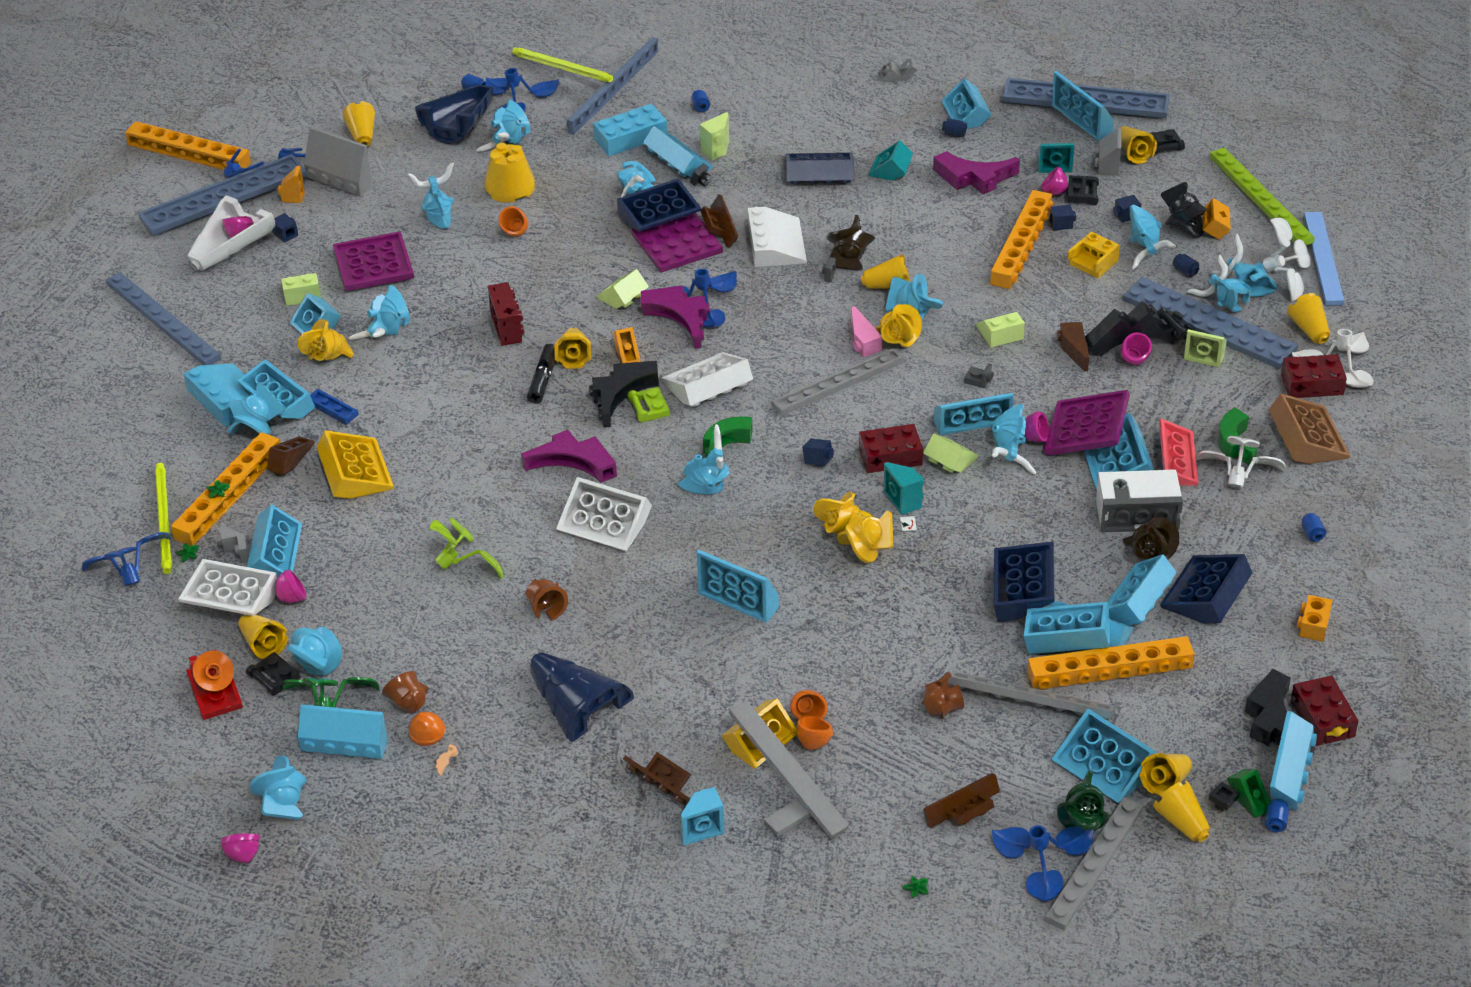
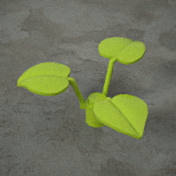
M450 517L449 522L460 532L457 540L439 520L435 519L431 522L429 530H434L449 540L446 547L435 558L436 562L443 569L446 570L452 563L456 565L468 557L479 554L494 567L499 574L500 580L503 578L500 564L485 550L477 549L457 558L459 554L454 548L461 539L465 537L468 541L472 542L474 538L456 519Z

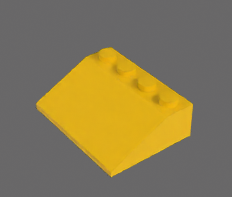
M324 430L317 445V450L333 496L352 499L393 489L394 486L376 438Z

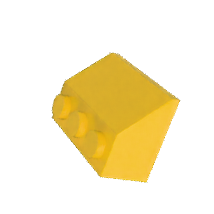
M778 698L766 700L754 709L783 745L798 734L795 725ZM737 723L721 735L731 752L752 768H757L766 760Z

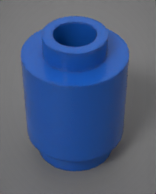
M467 74L461 80L463 89L476 85L486 86V82L482 78Z
M702 90L694 91L691 100L695 109L698 112L707 111L710 108V101L706 92Z
M1308 513L1303 516L1301 525L1307 538L1312 542L1322 540L1327 532L1320 517L1315 513Z
M1276 799L1271 801L1267 807L1265 826L1272 832H1282L1287 828L1289 808L1285 801Z

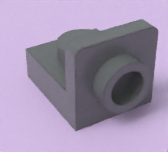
M988 363L985 370L971 366L964 377V383L985 388L988 382H991L993 379L992 364Z

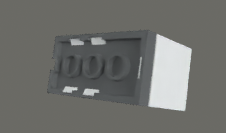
M1176 470L1098 473L1096 504L1101 533L1133 532L1141 525L1149 523L1154 517H1163L1171 520L1179 530L1183 500Z

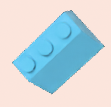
M965 78L941 100L950 118L967 123V129L981 126L992 115L977 87Z

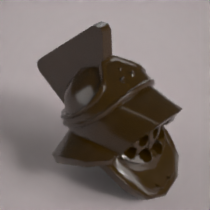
M855 215L850 228L827 234V240L835 245L830 257L836 258V268L863 269L859 259L862 258L866 247L876 238L861 230L859 215Z
M1154 517L1149 523L1138 527L1132 536L1124 538L1123 543L1133 544L1132 551L1140 559L1147 560L1163 554L1169 560L1178 548L1179 531L1171 520L1163 517Z

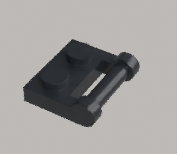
M1174 129L1151 132L1157 142V149L1154 155L1163 151L1185 149L1184 140L1180 139Z
M1069 175L1068 201L1088 202L1090 205H1097L1099 202L1097 196L1099 179L1093 176ZM1086 185H1090V194H1085Z
M1164 307L1158 310L1157 316L1163 319L1180 339L1186 340L1188 329L1195 331V327L1186 322L1180 312L1167 311Z
M275 652L256 665H249L246 669V674L251 678H255L266 687L267 692L272 696L283 691L284 680L301 678L300 673ZM261 672H265V673H266L269 677H271L275 682L272 683V682H271L268 678H266Z

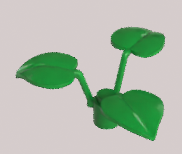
M367 677L343 679L333 702H331V698L324 697V686H338V682L331 679L284 680L282 690L298 686H308L312 688L314 706L336 708L337 700L344 685H367L379 690L380 686L376 680ZM320 686V697L317 698L316 687Z

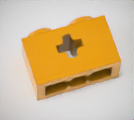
M1212 198L1205 206L1208 210L1202 215L1203 231L1220 240L1231 229L1230 208Z

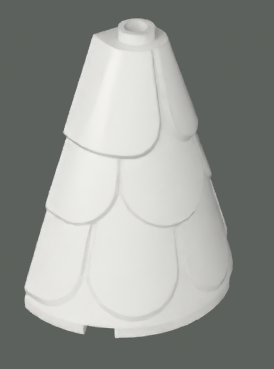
M226 195L218 204L187 255L191 261L190 265L195 270L203 271L264 237L275 227L273 214L262 209L256 212L257 217L245 213L237 199ZM239 216L252 218L253 225L232 238L226 233L222 221L225 218Z

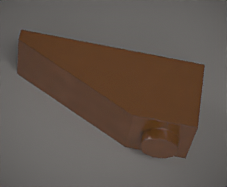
M1082 322L1060 323V330H1057V341H1060L1061 348L1083 371H1088L1089 354Z
M298 436L270 447L267 469L274 471L278 475H284L293 470L313 447L315 441Z

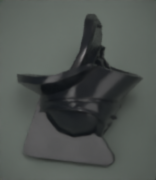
M1187 182L1163 191L1161 197L1171 213L1165 224L1181 225L1192 237H1201L1205 232L1203 231V218L1201 215L1208 209L1199 203L1194 194L1187 192Z

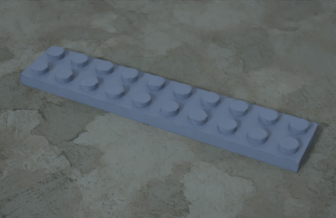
M1007 78L1003 102L1053 107V82ZM1076 85L1103 105L1108 113L1155 118L1167 117L1170 94Z
M290 154L138 213L139 218L153 236L213 213L226 195L237 199L240 203L278 188L283 178L296 166H301L303 178L307 176V171L296 157Z
M1141 277L1123 294V301L1134 306L1143 301L1147 305H1153L1157 312L1163 307L1167 311H1178L1184 316L1183 319L1195 327V331L1224 337L1227 340V347L1277 369L1282 367L1283 358L1291 357L1292 352H1296L1298 349V344L1144 277Z

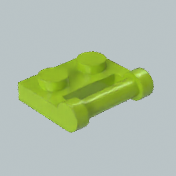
M659 387L639 392L632 390L627 394L629 401L632 402L637 412L638 421L646 422L670 416V409ZM641 400L644 401L648 412L643 410L640 403Z

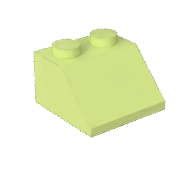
M727 112L700 124L701 152L712 161L726 155L729 144V114Z
M636 269L615 281L596 297L616 309L621 306L626 308L633 303L632 299L634 297L636 299L641 297V291L649 286Z
M316 273L281 279L286 306L301 304L307 293L321 298Z
M1018 312L976 323L977 329L990 348L1024 339L1025 322Z
M1188 329L1184 359L1220 367L1225 355L1227 340L1224 337Z
M933 433L923 452L929 456V461L937 465L940 462L944 465L943 469L951 473L954 470L962 472L979 456L951 439Z

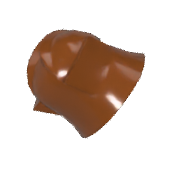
M535 578L526 589L525 595L532 604L533 611L538 619L540 618V611L547 609L546 614L553 621L561 616L568 606V595L564 589L559 587V583L554 584L547 579L537 580Z
M408 671L390 680L384 686L382 695L395 702L396 706L403 711L414 713L425 703L429 687L418 681L415 671Z
M946 672L939 680L925 685L922 701L928 713L935 716L940 715L942 719L952 710L964 709V701L959 684L949 688L948 679L952 676L949 672Z

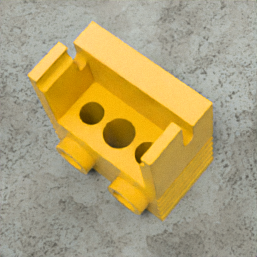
M1090 232L1068 251L1067 259L1070 260L1071 266L1099 279L1110 267L1118 262L1120 245L1094 232Z

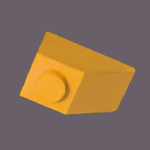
M296 166L283 178L281 185L278 186V195H281L282 202L302 203L305 189L301 166Z
M633 327L612 332L616 352L621 363L641 362Z

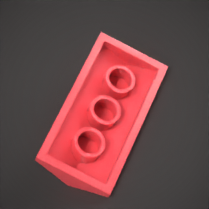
M1161 418L1159 420L1163 470H1176L1179 485L1196 486L1198 484L1193 431Z

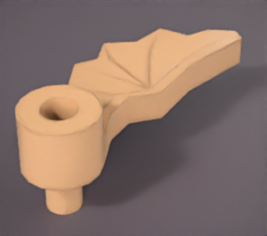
M452 744L449 745L448 752L443 753L436 760L435 768L440 776L449 764L450 757L458 755L456 746Z

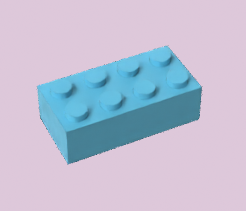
M652 104L645 105L593 123L594 140L608 156L644 145L643 142L653 126L667 132V120Z

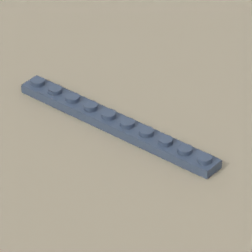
M652 37L640 50L612 75V82L604 83L568 118L569 134L574 135L659 52L658 38Z
M119 272L106 279L107 285L202 365H212L221 360L220 354L124 274Z

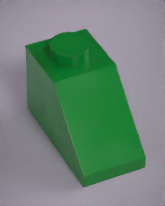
M1243 769L1227 777L1230 787L1240 792L1237 801L1254 818L1267 812V807L1271 802L1257 769Z

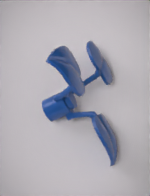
M516 68L507 69L505 71L506 78L493 79L486 77V86L493 87V95L503 94L511 87L514 102H516L514 88L519 86L520 81L530 93H535L536 97L552 95L559 84V79L540 82L530 88L522 75L518 74ZM523 102L517 103L525 112V104Z
M697 269L695 271V279H692L690 290L683 286L684 292H687L688 297H690L696 285L699 290H703L705 301L708 303L707 288L710 287L718 292H728L735 289L737 285V272L733 271L710 278L707 269ZM720 309L711 310L710 313H707L708 321H704V327L722 325L725 322L724 312Z
M166 532L151 534L137 541L136 547L122 548L118 551H112L105 555L82 562V570L84 571L98 561L111 560L119 575L122 576L125 586L140 582L137 572L140 571V546L158 539L172 540L171 536ZM136 551L135 566H133V563L127 564L124 554ZM113 557H121L123 563L121 568Z
M1041 825L1031 827L1029 832L1021 827L992 830L994 845L998 852L1006 858L1021 857L1024 853V848L1029 849L1030 845L1039 851L1043 872L1032 873L1027 878L1026 887L1031 896L1041 901L1054 899L1063 888V877L1057 870H1046L1043 850L1047 848L1049 840L1058 849L1064 848L1067 854L1076 856L1086 853L1091 848L1094 830H1083L1078 826L1063 829L1056 836V840Z

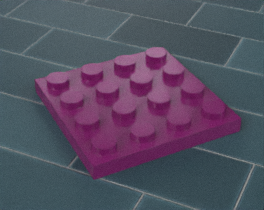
M696 213L643 231L631 229L632 236L660 273L723 253L722 245L711 232H708L706 225Z
M401 231L333 244L345 291L414 278V272Z
M1128 390L1057 401L1044 449L1046 455H1058L1118 445L1130 397Z

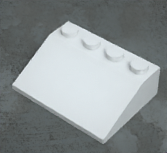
M767 207L748 208V227L755 267L807 263L799 217Z
M725 352L661 378V381L683 404L690 407L700 405V402L703 400H712L720 393L731 392L732 388L745 386L748 384V381L753 380L748 359Z
M577 477L556 530L627 552L645 524L652 504L646 497Z
M202 559L178 600L183 603L254 616L274 600L276 596L275 584L277 575L275 572Z

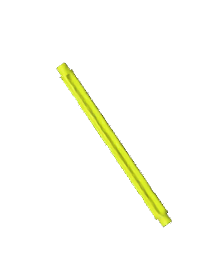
M514 47L512 53L520 58L603 82H612L613 76L607 72L524 48Z
M157 463L155 475L159 532L170 534L166 469L163 463ZM160 539V565L162 572L169 574L172 567L170 540Z

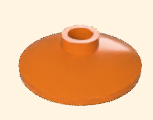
M220 651L204 652L194 662V680L204 690L220 691L226 688L233 679V664L230 658ZM210 668L214 669L215 674L213 676H211L208 673V670Z

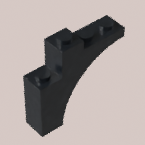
M1143 301L1128 315L1124 311L1112 310L1085 336L1089 349L1100 356L1122 344L1129 334L1136 332L1143 333L1149 338L1167 341L1171 344L1177 338L1174 334L1175 331L1168 324H1164L1157 316L1156 308L1151 304L1147 305Z
M657 361L613 364L614 371H610V376L592 377L593 385H589L590 396H594V403H598V408H602L598 409L599 420H603V428L611 427L614 411L627 398V394L630 391L635 390L638 392L643 389L659 386Z
M1272 669L1247 697L1245 712L1256 718L1252 722L1250 737L1266 746H1269L1272 741L1280 745L1287 714L1284 698L1289 691L1291 680L1290 677L1275 669ZM1311 746L1310 752L1314 756L1315 747Z

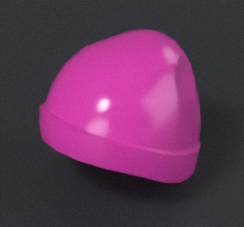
M1056 167L1042 182L1041 188L1044 192L1057 196L1063 194L1068 189L1067 177L1061 168Z
M248 216L222 219L226 233L230 238L253 225L252 218Z
M1139 332L1129 334L1121 346L1123 359L1131 365L1143 363L1152 351L1150 338Z
M1035 411L1025 418L1026 428L1024 437L1031 442H1046L1050 430L1048 420L1043 412Z
M285 570L278 576L275 590L277 599L280 602L293 604L294 602L298 603L307 599L303 584L292 570Z
M251 833L233 834L222 837L220 844L224 853L230 859L239 863H249L258 852L260 835Z

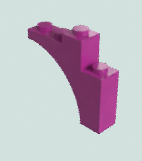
M946 151L934 156L933 170L956 190L972 185L981 194L995 190L997 183L1019 174L1020 160L1017 157L999 162H976L959 158Z
M683 285L641 291V306L644 316H662L678 322L690 333L694 348H702V340H705L704 330H701V327H704V321H708L707 313H710L709 302L706 303L705 296L688 298V293L684 292Z
M565 430L552 435V442L521 453L522 467L525 471L547 466H564L584 471L596 478L600 483L617 477L616 462L596 436L578 442L569 430Z

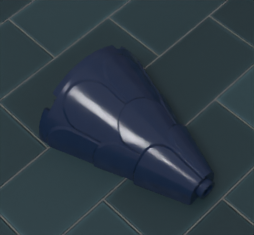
M476 85L419 104L415 107L418 120L422 127H426L429 131L428 134L434 139L444 143L458 142L470 132L477 120L487 110L493 99V87Z
M543 652L535 654L531 659V674L542 697L546 699L553 716L556 717L566 738L571 742H574L588 732L587 717L612 699L613 705L618 709L634 699L633 692L628 686L598 674L593 670L578 666L572 661Z

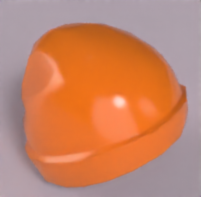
M510 206L500 212L499 225L506 234L517 237L524 234L527 230L528 219L521 209Z
M802 690L792 697L790 709L793 716L798 720L804 716H815L824 719L827 714L828 705L820 693L813 690Z
M432 712L418 713L409 724V738L412 742L421 746H430L438 743L446 731L443 720Z
M804 716L798 720L797 737L802 747L814 750L823 747L830 741L833 736V728L830 723L821 718Z

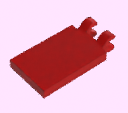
M197 656L188 657L191 668L187 669L186 672L203 720L243 708L234 679L226 688L220 691L204 690L196 683L193 677V665ZM210 668L208 670V673L211 676H213L215 674L214 669Z

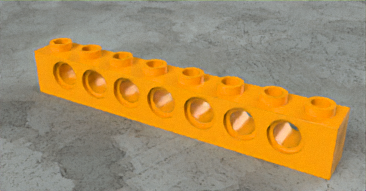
M137 121L125 132L129 146L222 170L227 167L226 162L240 148ZM240 148L241 151L233 163L239 164L241 168H247L251 164L249 150Z
M1032 190L991 270L990 285L1011 289L1013 283L1017 282L1018 273L1022 272L1024 262H1027L1029 252L1033 250L1034 241L1037 242L1039 231L1042 232L1044 221L1048 220L1050 206H1054L1052 194Z
M263 432L254 438L241 451L238 457L214 480V482L219 480L221 483L229 484L228 490L224 491L225 497H220L217 494L210 499L211 491L206 489L171 525L174 540L184 544L187 543L189 546L195 545L267 469L269 449L280 444V439Z
M1188 636L1028 658L1027 674L1032 688L1047 689L1193 668L1195 654Z

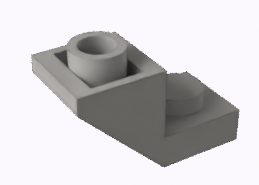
M912 58L903 62L901 67L890 61L879 70L881 80L883 82L907 80L917 71L916 61Z
M221 525V534H217L219 546L223 545L224 553L235 551L236 556H240L241 562L247 563L249 555L245 535Z

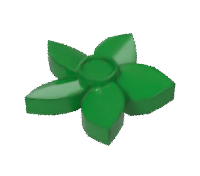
M217 480L214 482V486L206 488L208 491H211L209 495L211 499L217 494L220 497H225L224 491L228 490L230 486Z
M185 543L183 545L184 550L175 552L176 555L182 556L181 559L184 563L188 557L190 559H197L196 552L199 546H189Z
M912 876L911 884L904 885L903 889L911 890L913 899L918 893L927 895L928 889L926 886L928 879L921 878L918 881L916 877Z

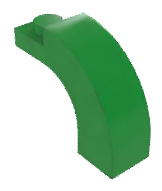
M1236 407L1229 410L1223 416L1218 436L1220 450L1232 459L1239 457L1240 445L1229 443L1227 438L1228 436L1239 437L1240 434L1247 430L1249 416ZM1244 446L1242 461L1248 466L1253 457H1256L1257 449Z
M730 417L713 424L704 434L703 453H705V458H707L709 453H711L710 451L715 448L714 427L716 424L720 429L722 447L730 443H751L753 432L752 417Z

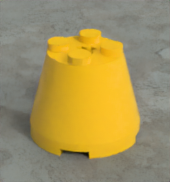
M498 143L496 148L491 151L484 185L485 191L491 195L493 200L510 203L524 196L529 197L533 193L535 179L522 146Z

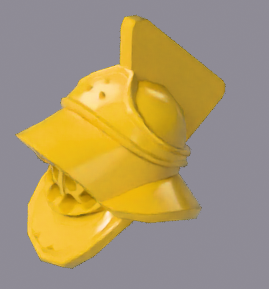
M897 304L893 311L882 317L879 326L874 328L881 332V337L887 343H900L902 347L906 348L911 346L919 337L922 329V319L917 309L913 306Z
M325 319L316 321L310 331L303 333L297 338L298 349L301 353L309 355V360L313 358L318 361L334 360L341 354L352 358L354 355L344 336L337 334L334 329H329L328 321Z
M852 491L847 492L840 501L826 498L815 501L813 507L814 515L825 522L822 527H825L827 533H836L838 535L839 532L845 531V526L848 525L851 516L855 512L864 516H872L870 513L860 510L857 505H854L855 494Z
M887 510L879 519L855 512L851 516L848 525L845 526V531L838 533V542L844 545H851L857 557L864 563L875 561L878 556V550L891 549L893 547L892 513Z

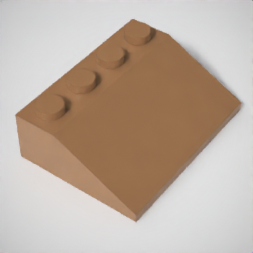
M1280 394L1268 409L1294 461L1312 464L1350 458L1351 455L1325 406Z

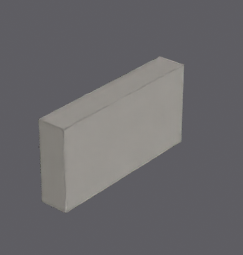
M797 799L765 818L764 824L779 837L812 815L800 800Z

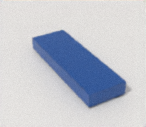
M320 389L310 394L316 409L345 425L359 415L357 409Z

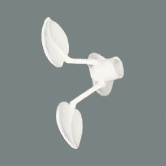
M1274 218L1270 222L1273 224L1278 241L1283 247L1270 254L1271 257L1265 258L1263 265L1267 272L1273 270L1275 272H1287L1291 301H1294L1303 294L1302 278L1299 273H1295L1294 269L1282 267L1285 265V261L1297 258L1301 268H1308L1311 259L1305 243L1300 239L1294 242L1296 255L1287 258L1278 255L1291 244L1292 231L1286 220Z
M1339 329L1337 339L1333 340L1326 355H1330L1335 346L1340 351H1347L1349 373H1345L1347 377L1346 385L1352 387L1372 386L1373 378L1371 375L1363 370L1353 371L1351 363V352L1364 353L1369 350V343L1365 333L1352 335L1351 330ZM1314 349L1292 352L1293 357L1323 355L1322 352Z
M1228 436L1227 438L1229 443L1240 445L1237 466H1233V469L1231 468L1232 458L1223 453L1205 450L1201 451L1196 461L1201 459L1227 461L1228 485L1236 488H1243L1244 480L1248 478V474L1255 463L1269 465L1283 472L1285 471V463L1281 459L1259 456L1253 457L1245 472V468L1241 467L1244 446L1259 447L1260 443L1253 439H1242L1238 436Z

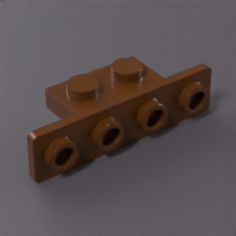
M719 194L711 204V209L704 206L700 212L708 232L723 237L726 247L730 248L736 242L738 233L723 196Z
M656 752L646 768L626 755L623 757V760L628 763L626 766L628 769L636 774L640 771L643 773V779L651 784L655 781L659 784L658 788L667 795L670 792L675 795L674 799L682 805L690 801V798L680 791L691 774L658 752Z
M990 773L925 807L923 811L927 826L932 828L947 819L959 826L964 825L971 819L984 815L988 810L994 808L993 800L989 797L1000 792L996 774Z

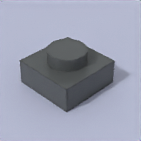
M829 257L827 263L823 264L822 274H825V282H832L836 272V258Z

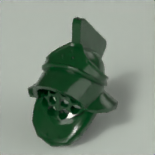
M1088 770L1083 782L1077 784L1068 792L1066 802L1060 803L1057 806L1059 822L1065 828L1078 826L1083 830L1096 831L1109 820L1110 815L1104 811L1103 794L1100 789L1091 784L1092 771Z

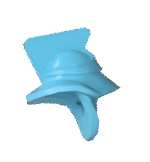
M917 274L912 282L897 277L892 278L885 307L887 312L893 311L897 304H907L917 309L921 319H923L926 313L929 312V309H940L943 307V301L928 297L927 281L923 274Z
M258 383L256 394H251L242 400L229 401V406L235 419L233 422L235 423L229 427L228 433L232 436L246 424L258 433L263 432L269 435L271 429L267 422L285 411V406L263 383Z
M318 627L316 630L299 628L292 633V644H289L287 649L293 653L295 660L302 665L307 673L316 676L326 675L333 672L340 665L342 647L337 637L328 628Z
M285 755L276 757L272 771L256 776L251 780L249 788L254 796L263 797L261 807L263 815L299 820L303 814L296 807V804L300 798L301 789L307 780L305 776L296 771L295 767L289 766V759Z

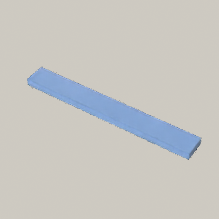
M1304 212L1306 228L1315 237L1314 243L1310 245L1325 305H1344V297L1322 212Z

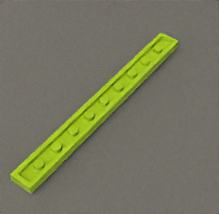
M1226 148L1210 152V158L1270 219L1282 218L1288 222L1292 231L1291 240L1293 242L1300 239L1305 245L1314 243L1315 237Z

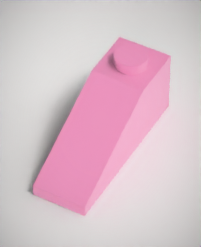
M855 306L852 307L851 322L855 351L859 352L863 357L881 351L882 337L880 333Z

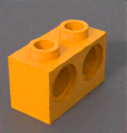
M1308 595L1307 603L1303 602L1300 614L1304 615L1299 616L1297 628H1301L1299 637L1324 642L1332 599Z

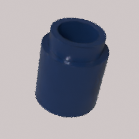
M950 118L943 122L942 131H944L945 135L961 137L966 134L967 123Z
M1180 253L1173 260L1175 269L1188 277L1195 276L1199 272V262L1186 254Z

